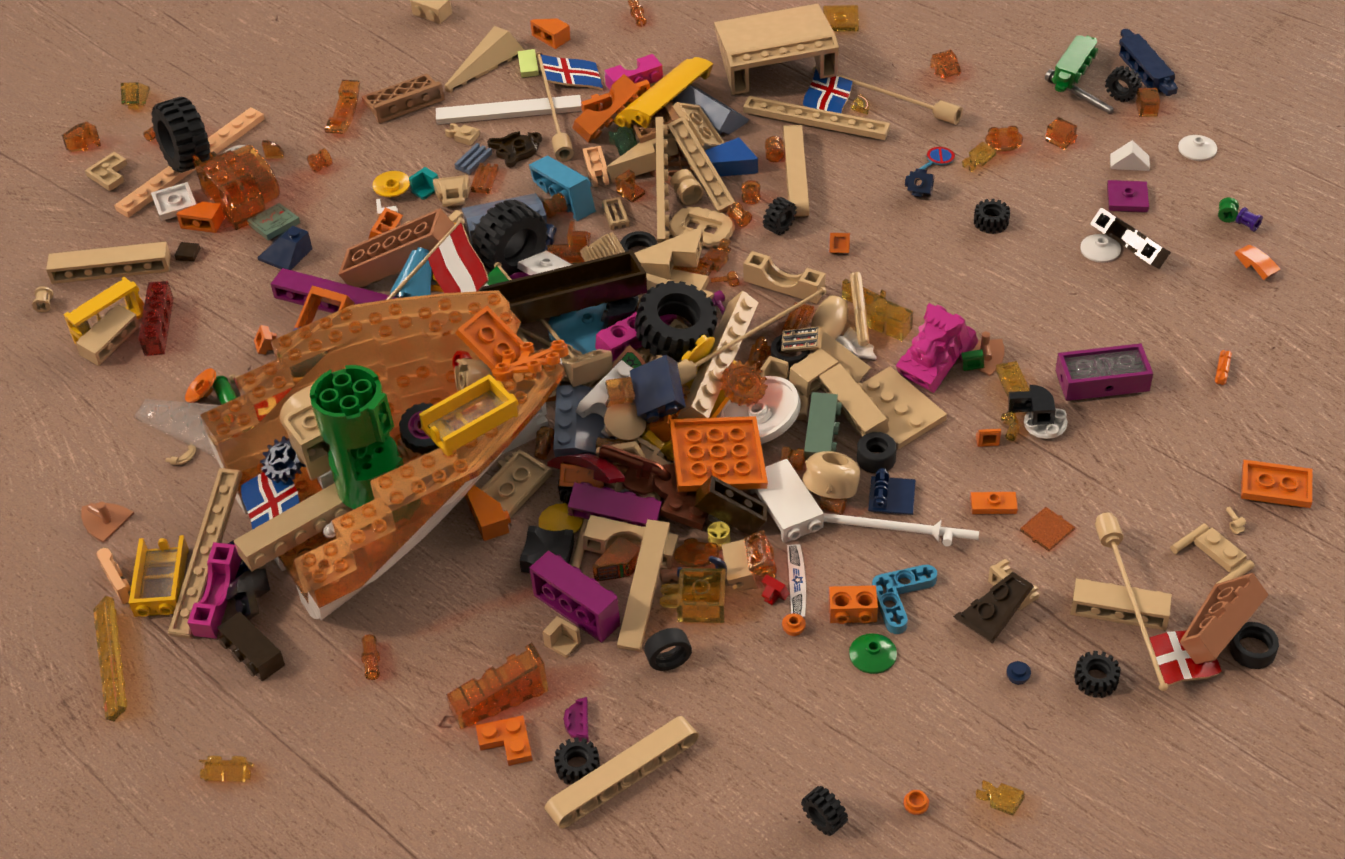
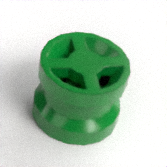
M1227 197L1219 202L1218 217L1221 221L1230 223L1236 220L1239 209L1238 201Z

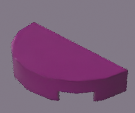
M584 697L575 700L576 703L565 710L563 720L566 732L572 738L578 737L579 741L585 738L589 742L588 699Z

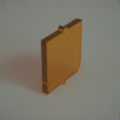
M1047 507L1020 528V531L1032 539L1033 543L1039 544L1047 551L1052 550L1075 530V527L1064 520L1062 515H1057Z

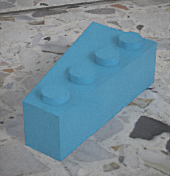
M548 155L529 164L533 182L544 192L550 193L556 203L560 201L567 213L571 211L574 214L573 218L576 221L596 212L590 189L591 182L587 177Z

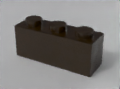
M712 475L696 492L695 507L750 536L767 520L768 505Z
M238 612L217 627L220 635L218 638L219 643L224 649L229 648L233 657L238 663L243 662L245 664V668L251 676L254 677L256 675L263 682L285 666L281 651L241 612Z

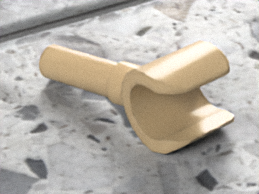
M1227 507L1226 511L1233 520L1230 522L1231 531L1234 534L1245 531L1243 526L1246 524L1245 518H1239L1231 507Z

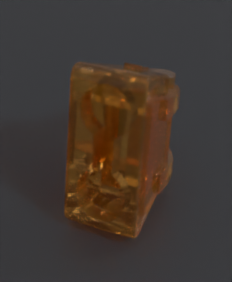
M762 530L745 537L749 571L760 577H765L767 574L776 579L777 566L774 562V549L764 531Z

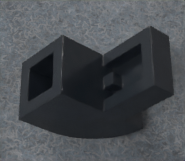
M1029 385V391L1009 392L1008 413L1030 412L1032 425L1054 424L1055 403L1053 395L1047 389L1038 385Z
M266 568L244 572L233 580L227 589V600H235L237 613L241 612L248 620L259 614L256 598H260L270 591Z

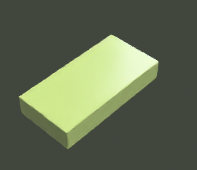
M535 49L517 51L521 78L538 76Z

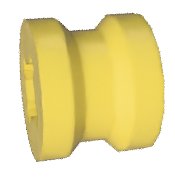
M717 521L709 525L707 530L709 546L715 550H722L723 544L730 543V528L728 524Z

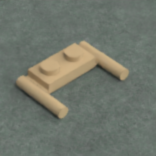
M1206 524L1200 525L1170 547L1171 551L1177 554L1194 542L1197 547L1230 572L1216 584L1243 576L1255 567L1251 560L1246 559L1247 555L1215 529H1209Z

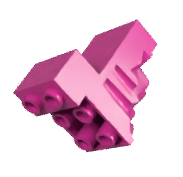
M929 303L924 315V324L919 326V333L913 338L912 346L905 355L901 356L896 364V368L901 376L935 393L957 359L962 360L961 353L973 351L978 343L975 330L966 326L963 317L958 314L952 315L940 305L934 306Z

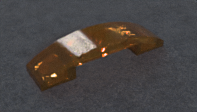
M342 80L338 90L339 100L333 117L328 119L325 133L344 134L348 130L357 107L360 81Z

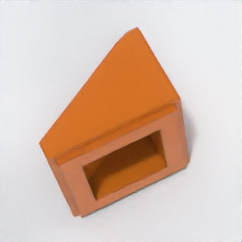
M1001 429L978 430L976 433L977 446H999Z

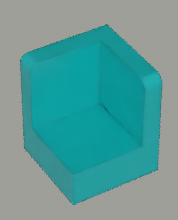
M424 167L410 176L411 193L422 200L427 199L435 193L433 180L439 178L438 174Z

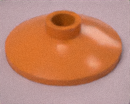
M212 368L206 369L192 381L185 394V400L188 403H194L203 397H208L212 393L216 371Z

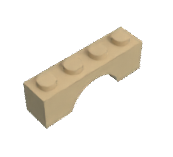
M751 251L743 263L745 282L804 300L819 291L820 287L825 288L826 273L806 268L799 275L787 274L775 266L770 256ZM820 294L819 296L815 297L809 302L817 304L823 294Z
M590 515L583 535V550L606 554L610 549L619 545H631L640 549L645 527ZM670 532L668 534L661 568H669L671 570L678 546V535Z

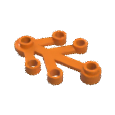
M555 340L551 342L549 349L531 355L535 351L533 343H522L520 345L521 355L517 362L512 363V361L516 360L515 350H505L501 353L502 363L496 364L491 372L496 381H508L513 378V373L540 372L542 370L541 365H556L561 362L560 358L568 356V346L564 340Z

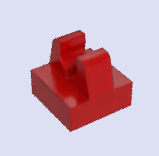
M767 574L761 581L765 588L761 596L770 605H773L778 598L785 601L790 594L785 584Z

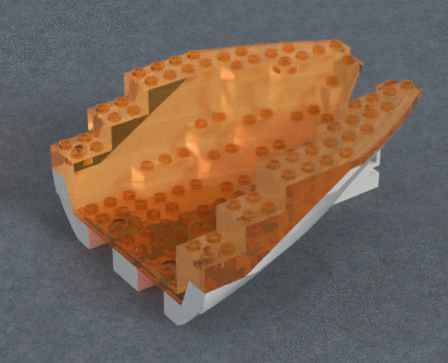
M499 290L442 293L355 304L272 340L271 343L276 360L235 378L241 396L200 414L211 448L220 467L240 470L243 474L235 498L244 513L248 512L242 500L241 485L263 472L261 470L263 465L260 461L266 458L262 454L269 451L268 445L274 446V440L277 439L280 442L283 436L289 439L287 431L281 424L280 412L284 403L293 394L310 386L329 370L333 373L346 369L345 365L366 367L377 374L383 393L387 395L394 428L389 434L398 446L397 441L401 439L399 422L401 421L402 414L408 408L421 403L435 405L459 392L456 388L455 371L452 366L454 354L459 350L467 351L473 359L480 360L455 334L458 328L488 305L517 334L521 321L510 310V304ZM542 348L531 355L544 351V349ZM561 363L541 365L542 370L537 373H514L513 378L510 380L501 381L505 390L509 394H514L518 400V417H512L466 445L461 446L459 449L454 450L450 456H447L438 448L424 455L419 453L410 460L404 457L403 466L370 481L374 495L373 501L332 520L336 536L327 538L322 531L274 559L281 571L287 570L297 586L300 600L312 618L323 620L399 561L455 507L500 455L549 432L548 420L544 416L547 415L546 401L566 375L565 368ZM486 398L476 404L477 411L463 416V419L470 423L497 406L489 398ZM456 416L448 420L449 425L454 431L464 426L461 421L456 420ZM301 467L302 474L296 473L293 480L300 502L323 490L317 478L314 480L309 478L306 467Z

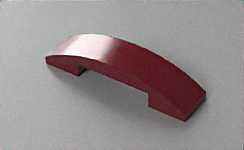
M573 454L555 457L547 461V466L561 469V464L564 463L594 470L593 479L608 484L625 481V476L612 463L595 455Z

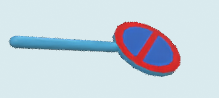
M946 147L931 148L926 156L930 162L919 169H926L933 163L936 165L950 164L954 161L955 154Z

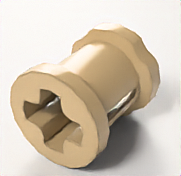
M40 286L35 289L36 299H34L32 305L35 311L45 313L50 310V300L53 298V291L48 287Z

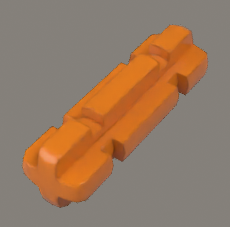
M1222 350L1220 352L1215 376L1216 384L1225 385L1227 382L1232 356L1230 351Z

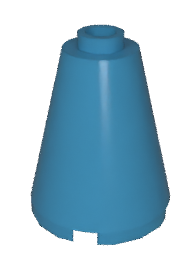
M417 247V250H412L390 294L426 257L429 250ZM429 261L394 296L395 298L416 303L430 301L432 269Z

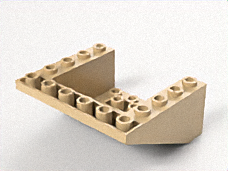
M819 4L714 22L732 95L749 92V68L814 57L820 79L838 76L839 46L835 33Z

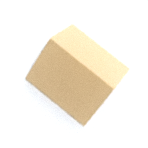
M597 349L562 361L563 370L572 387L605 377L612 370L611 351Z

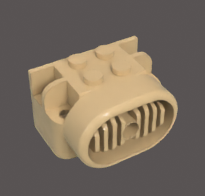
M311 384L293 394L284 403L280 412V421L287 431L291 446L295 450L299 461L306 465L309 478L314 480L331 471L328 459L330 445L320 435L311 405L310 390L313 385Z

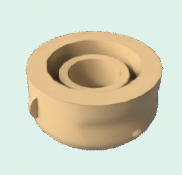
M822 451L813 454L805 461L807 470L803 474L802 482L811 492L833 499H846L856 494L860 479V468L852 458L838 452Z

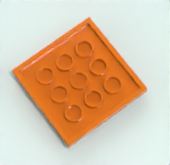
M756 416L669 419L678 492L697 491L711 475L738 490L767 489L768 481Z

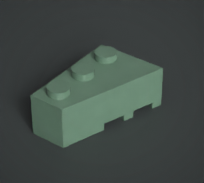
M812 392L804 449L805 460H808L810 456L817 452H836L837 442H834L835 435L839 434V422H837L838 415L841 416L842 403L838 402V394Z

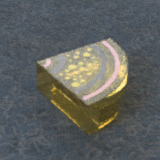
M859 94L852 102L851 110L868 115V99Z

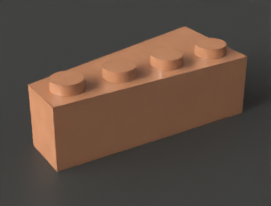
M1254 573L1215 584L1180 641L1195 664L1210 663L1216 660L1222 650L1268 597L1269 594Z

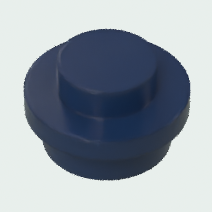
M1015 661L1008 665L1006 674L1012 683L1021 685L1029 680L1031 669L1026 663Z

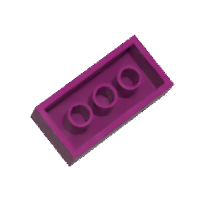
M548 550L529 567L534 596L601 643L620 626L617 595L613 591L606 590L600 586L595 579L584 575L579 568L572 567L566 563L561 556L555 555Z

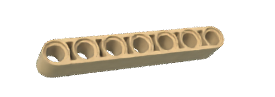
M802 125L783 126L788 201L794 203L797 207L795 210L797 214L794 217L809 216Z
M683 716L676 717L553 796L545 805L546 812L559 828L563 829L570 826L690 748L698 740V732Z

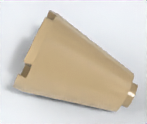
M467 358L456 360L459 363V366H455L454 369L457 391L468 387L489 374L495 379L492 375V370L482 360ZM513 373V378L508 381H501L504 388L515 385L516 380L519 379V373Z

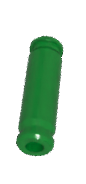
M217 376L212 387L229 420L232 421L245 415L227 377Z

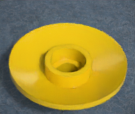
M400 171L384 172L374 179L373 190L376 194L383 197L399 196L409 189V176Z

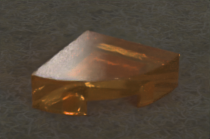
M268 140L262 141L265 159L284 158L285 153L278 144Z

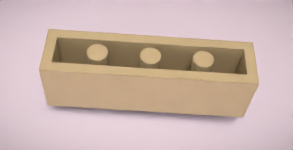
M838 364L819 376L821 389L825 393L838 394V402L842 403L841 413L861 437L871 432L887 433L889 431L888 415L884 410L880 411L878 409L877 403L872 396L868 397L866 395L863 385L860 382H855L853 374L849 369L845 370L841 364Z
M1076 578L1070 615L1140 626L1126 586ZM1131 587L1145 627L1166 630L1170 617L1172 594Z

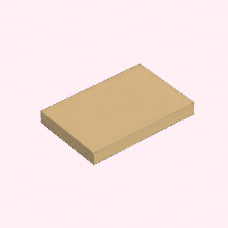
M680 102L674 104L673 108L680 118L685 117L703 149L707 150L724 143L700 105Z
M519 449L481 490L498 501L503 511L507 510L511 518L553 472L551 468Z

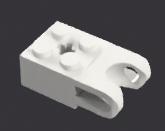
M621 360L580 401L575 412L582 418L591 413H597L604 418L606 410L613 404L622 402L636 406L630 370L633 368ZM604 425V429L601 431V433L604 434L607 438H610L611 436H609L605 432L606 426Z

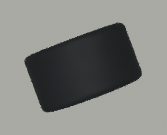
M871 432L862 436L857 443V462L863 470L875 474L881 468L887 471L890 470L896 462V443L894 439L882 432Z

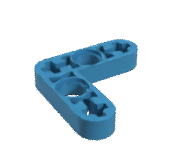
M920 565L879 574L873 578L872 585H876L878 608L889 632L901 634L907 629L908 618L899 594L933 587L937 581V570L935 567ZM908 578L911 582L909 584H901L898 580ZM879 584H883L886 587V593L883 594V588ZM890 600L895 602L896 605L894 607H886L883 603ZM896 614L897 622L901 624H897L895 621H893V615Z

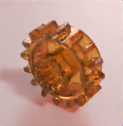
M738 360L736 364L730 363L728 368L726 367L720 378V382L723 384L720 388L724 390V396L728 397L731 403L734 402L739 406L747 405V407H750L752 402L757 404L765 395L768 385L764 383L767 378L761 377L763 370L757 371L756 364L751 367L749 366V361H746L743 365Z

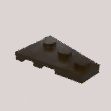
M1012 572L990 588L987 594L979 600H974L970 603L971 606L963 612H958L953 617L993 644L1034 586Z

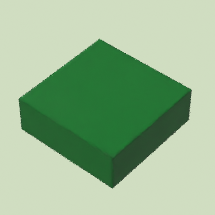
M982 349L961 353L964 371L985 368Z

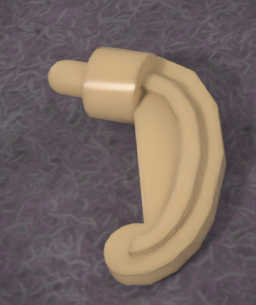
M189 445V450L181 457L172 456L171 458H166L165 461L176 466L185 464L195 455L196 447Z

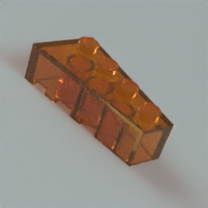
M533 643L525 646L526 651L516 656L514 653L507 657L508 662L497 669L493 666L487 669L479 680L473 678L446 694L449 709L460 730L473 726L488 717L496 716L508 708L516 707L533 697H539L548 691L545 665Z

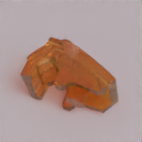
M951 49L939 52V54H932L930 67H935V75H940L943 79H946L947 77L959 76L962 71L957 57Z
M88 121L75 125L62 135L66 150L70 152L80 150L86 152L88 151L87 146L90 144H96L97 147L101 146L96 126Z

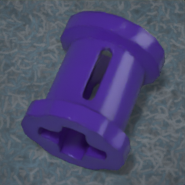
M1246 207L1242 208L1236 217V223L1248 226L1253 232L1259 228L1263 220V216L1249 212Z

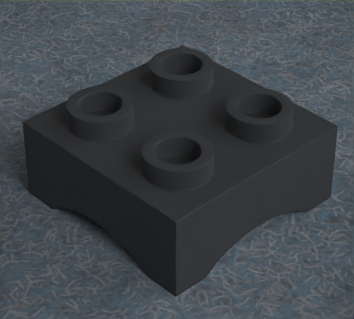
M529 526L525 547L519 560L521 572L530 573L529 567L548 550L555 555L561 556L569 564L575 542L573 530L550 531L537 526Z

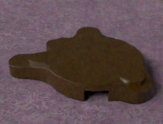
M520 131L502 138H489L487 143L489 148L498 149L496 156L505 159L507 167H514L517 162L528 159L537 152L538 146L542 142V135L538 132H528V136L520 135Z

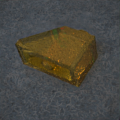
M139 82L121 83V104L133 110L139 109V106H145L150 87Z

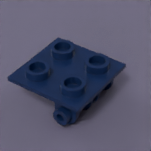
M879 469L876 472V476H871L868 511L913 515L916 480L889 478V473L886 469Z

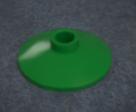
M870 633L861 635L852 642L849 649V657L852 664L860 671L869 674H879L889 670L895 664L897 650L889 638L880 634Z

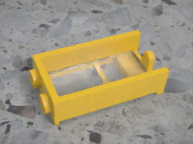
M122 277V281L104 290L80 305L77 309L72 310V312L63 314L74 343L76 344L79 338L85 335L116 304L135 313L137 320L146 315L143 308L144 302L138 294L140 290L137 284Z
M489 374L419 413L422 430L447 456H450L454 450L459 449L461 446L466 445L512 417H518L517 406L519 403L514 394H509L505 390L501 381H496Z
M179 535L178 547L170 548L167 539L160 538L158 540L159 549H147L144 538H139L129 597V605L134 617L174 614L184 581L186 559L189 552L184 535Z

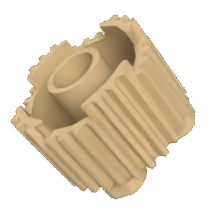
M613 232L602 236L590 244L589 247L586 246L580 250L585 262L625 252Z

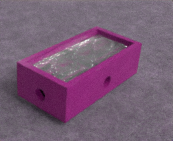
M1142 343L1061 352L1057 356L1055 371L1066 401L1150 391L1153 371Z

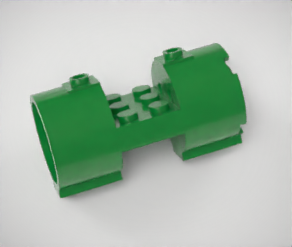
M345 365L346 369L333 373L331 370L325 372L313 383L310 390V399L320 435L330 445L328 452L329 466L340 500L349 508L360 510L367 507L368 511L384 508L391 503L399 504L409 491L410 486L403 458L399 456L396 442L389 434L394 428L387 395L383 393L377 374L366 367L358 365Z

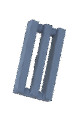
M476 143L454 164L455 169L471 175L492 155V149L488 148L486 150V146L482 145L480 147V144Z

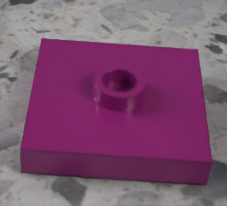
M1107 181L1109 211H1149L1147 181Z

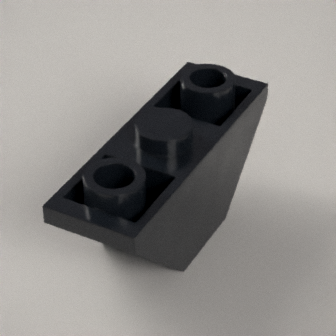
M632 296L608 302L606 305L607 310H604L601 322H604L603 329L634 314L639 297Z

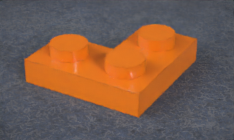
M523 715L476 725L480 751L505 746L508 766L533 761Z

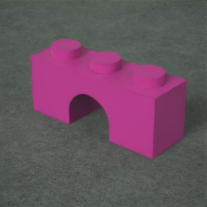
M653 54L638 58L637 69L626 70L621 65L604 70L605 84L609 89L623 74L634 83L647 80L652 84L663 78L662 64Z

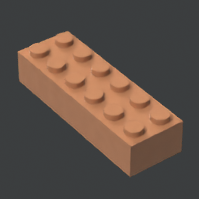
M439 208L347 249L338 275L347 285L364 288L368 284L381 281L389 275H395L402 270L412 250H417V247H420L430 252L455 224Z

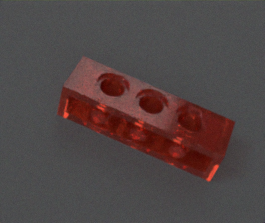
M168 281L148 282L138 338L144 356L165 354L174 299Z

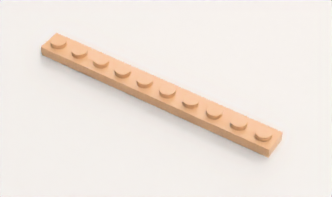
M250 107L208 138L210 159L265 120L264 114ZM168 166L114 205L116 211L128 218L153 201L151 192L174 186L197 168L180 173Z

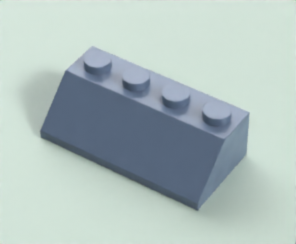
M691 84L672 99L674 104L680 102L700 105L719 134L722 132L731 134L749 121L742 114Z

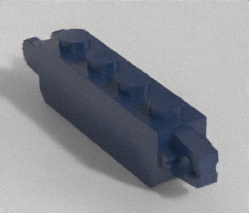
M1122 29L1120 34L1122 39L1119 40L1121 46L1119 56L1131 70L1132 68L1135 70V74L1138 72V78L1142 79L1143 84L1150 92H1163L1166 96L1177 94L1178 87L1174 82L1175 73L1165 64V61L1158 56L1156 51L1150 47L1140 34H1134L1130 29Z

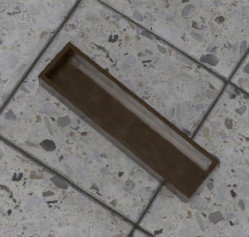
M633 250L484 286L476 294V298L500 297L508 306L507 312L516 321L517 326L532 321H539L544 318L559 316L564 313L579 311L584 308L647 293V278L644 268Z

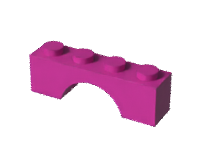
M213 542L207 561L208 580L205 593L198 603L193 604L187 622L194 636L217 639V627L222 623L228 604L227 589L230 583L235 580L241 562V557L238 555L237 549L233 544Z

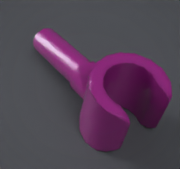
M719 290L714 293L715 296L712 298L713 305H717L723 315L725 308L722 302L725 301V295Z

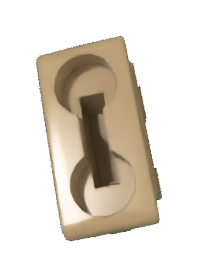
M468 175L433 180L435 194L439 201L442 202L443 207L465 204V199L468 198L471 189Z

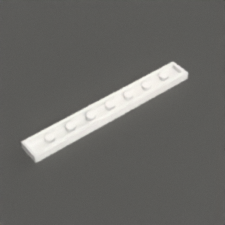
M580 95L552 97L556 114L582 111ZM548 98L436 108V123L449 124L552 114Z

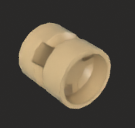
M679 170L670 180V185L683 204L692 205L702 198L703 188L690 170Z

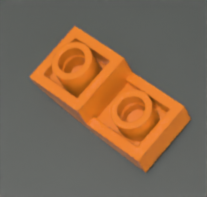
M1247 245L1234 253L1246 269L1253 266L1263 280L1280 270L1270 257L1252 245Z

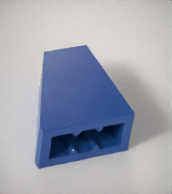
M739 137L705 150L720 177L758 173L757 156Z

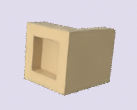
M769 356L760 370V377L777 376L788 380L789 363Z
M558 616L543 631L544 645L565 658L569 657L581 643L579 628Z

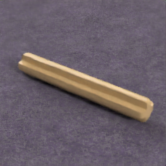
M852 272L850 274L857 340L858 344L863 346L869 344L862 277L860 272Z

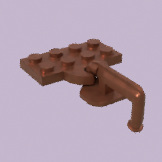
M602 445L600 447L598 457L629 467L624 475L625 481L622 482L627 490L641 495L656 492L665 499L660 516L702 531L709 514L695 507L697 491L678 492L674 463L662 466L655 461L610 445Z

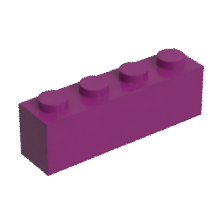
M574 482L568 503V515L588 520L590 515L646 527L647 519L659 521L662 502L654 497L643 498L631 492L620 493L609 487L598 488L586 482H581L580 484Z

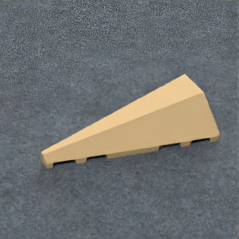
M494 26L445 84V91L451 93L454 87L460 84L462 86L466 85L467 81L471 78L477 79L498 68V64L504 61L510 62L512 57L518 54L517 51H523L524 49L509 31Z

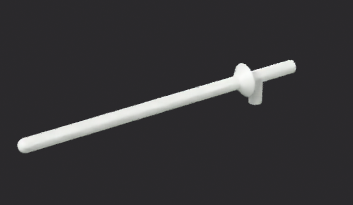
M824 513V522L930 534L938 542L940 536H943L942 543L944 546H950L953 537L972 540L979 539V531L941 527V520L934 526Z

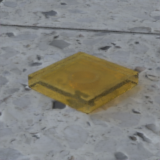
M858 5L823 6V13L834 32L859 31Z

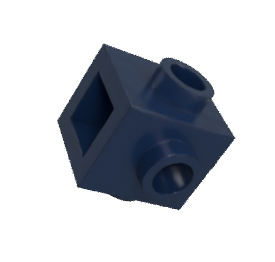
M916 169L915 172L910 171V176L907 175L905 179V187H908L907 191L912 192L911 196L923 197V194L932 195L935 176L934 174H927V170ZM922 180L921 185L917 186V182Z

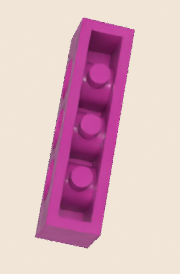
M637 312L596 334L595 348L611 351L612 362L629 345L634 350L642 347V341L638 340L637 332L635 331ZM667 314L660 316V319L665 324L670 325L674 319L677 320V315Z

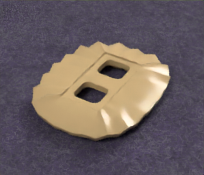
M690 206L680 209L672 217L668 227L669 234L674 238L694 230L687 227L690 222L699 224L697 228H702L703 246L709 249L714 246L720 247L723 243L728 242L735 230L733 220L724 213ZM707 227L717 229L714 234L705 232Z

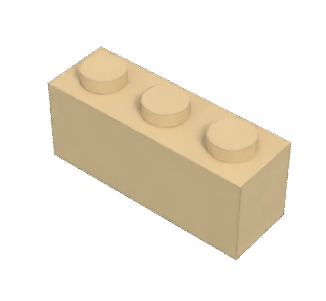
M116 304L76 342L79 355L100 366L139 328L136 314Z

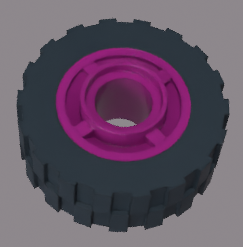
M431 403L415 404L413 407L408 408L401 416L399 429L402 442L414 453L417 452L424 455L440 450L424 431L419 430L422 427L419 413L434 406Z

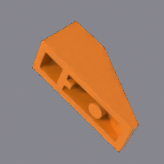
M473 485L466 493L465 499L483 540L486 541L509 533L508 524L511 523L508 511H503L498 501Z

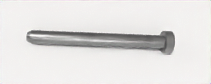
M1049 69L1045 75L1046 81H1052L1055 70ZM1074 85L1072 89L1067 88V90L1108 114L1114 112L1112 106Z

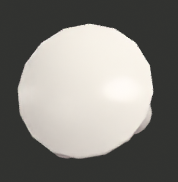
M1055 408L1054 424L1032 425L1031 413L1027 412L1024 418L1025 428L1030 434L1038 438H1055L1061 435L1067 428L1066 411Z

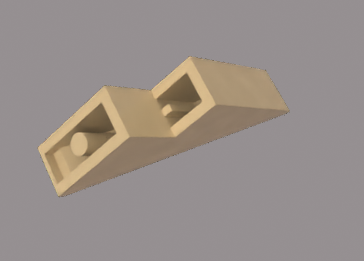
M669 133L668 136H664V139H668V151H664V154H668V157L679 154L672 134ZM656 138L638 143L607 166V174L610 176L612 183L656 170Z
M702 228L694 229L634 254L646 273L670 279L674 266L697 268L703 247Z

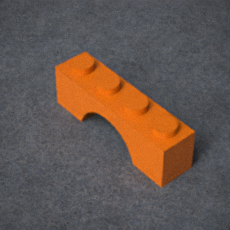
M623 74L611 86L609 94L612 99V105L604 111L586 109L575 119L572 128L588 143L592 139L596 140L601 135V130L604 127H610L614 122V118L627 105L639 97L640 88Z

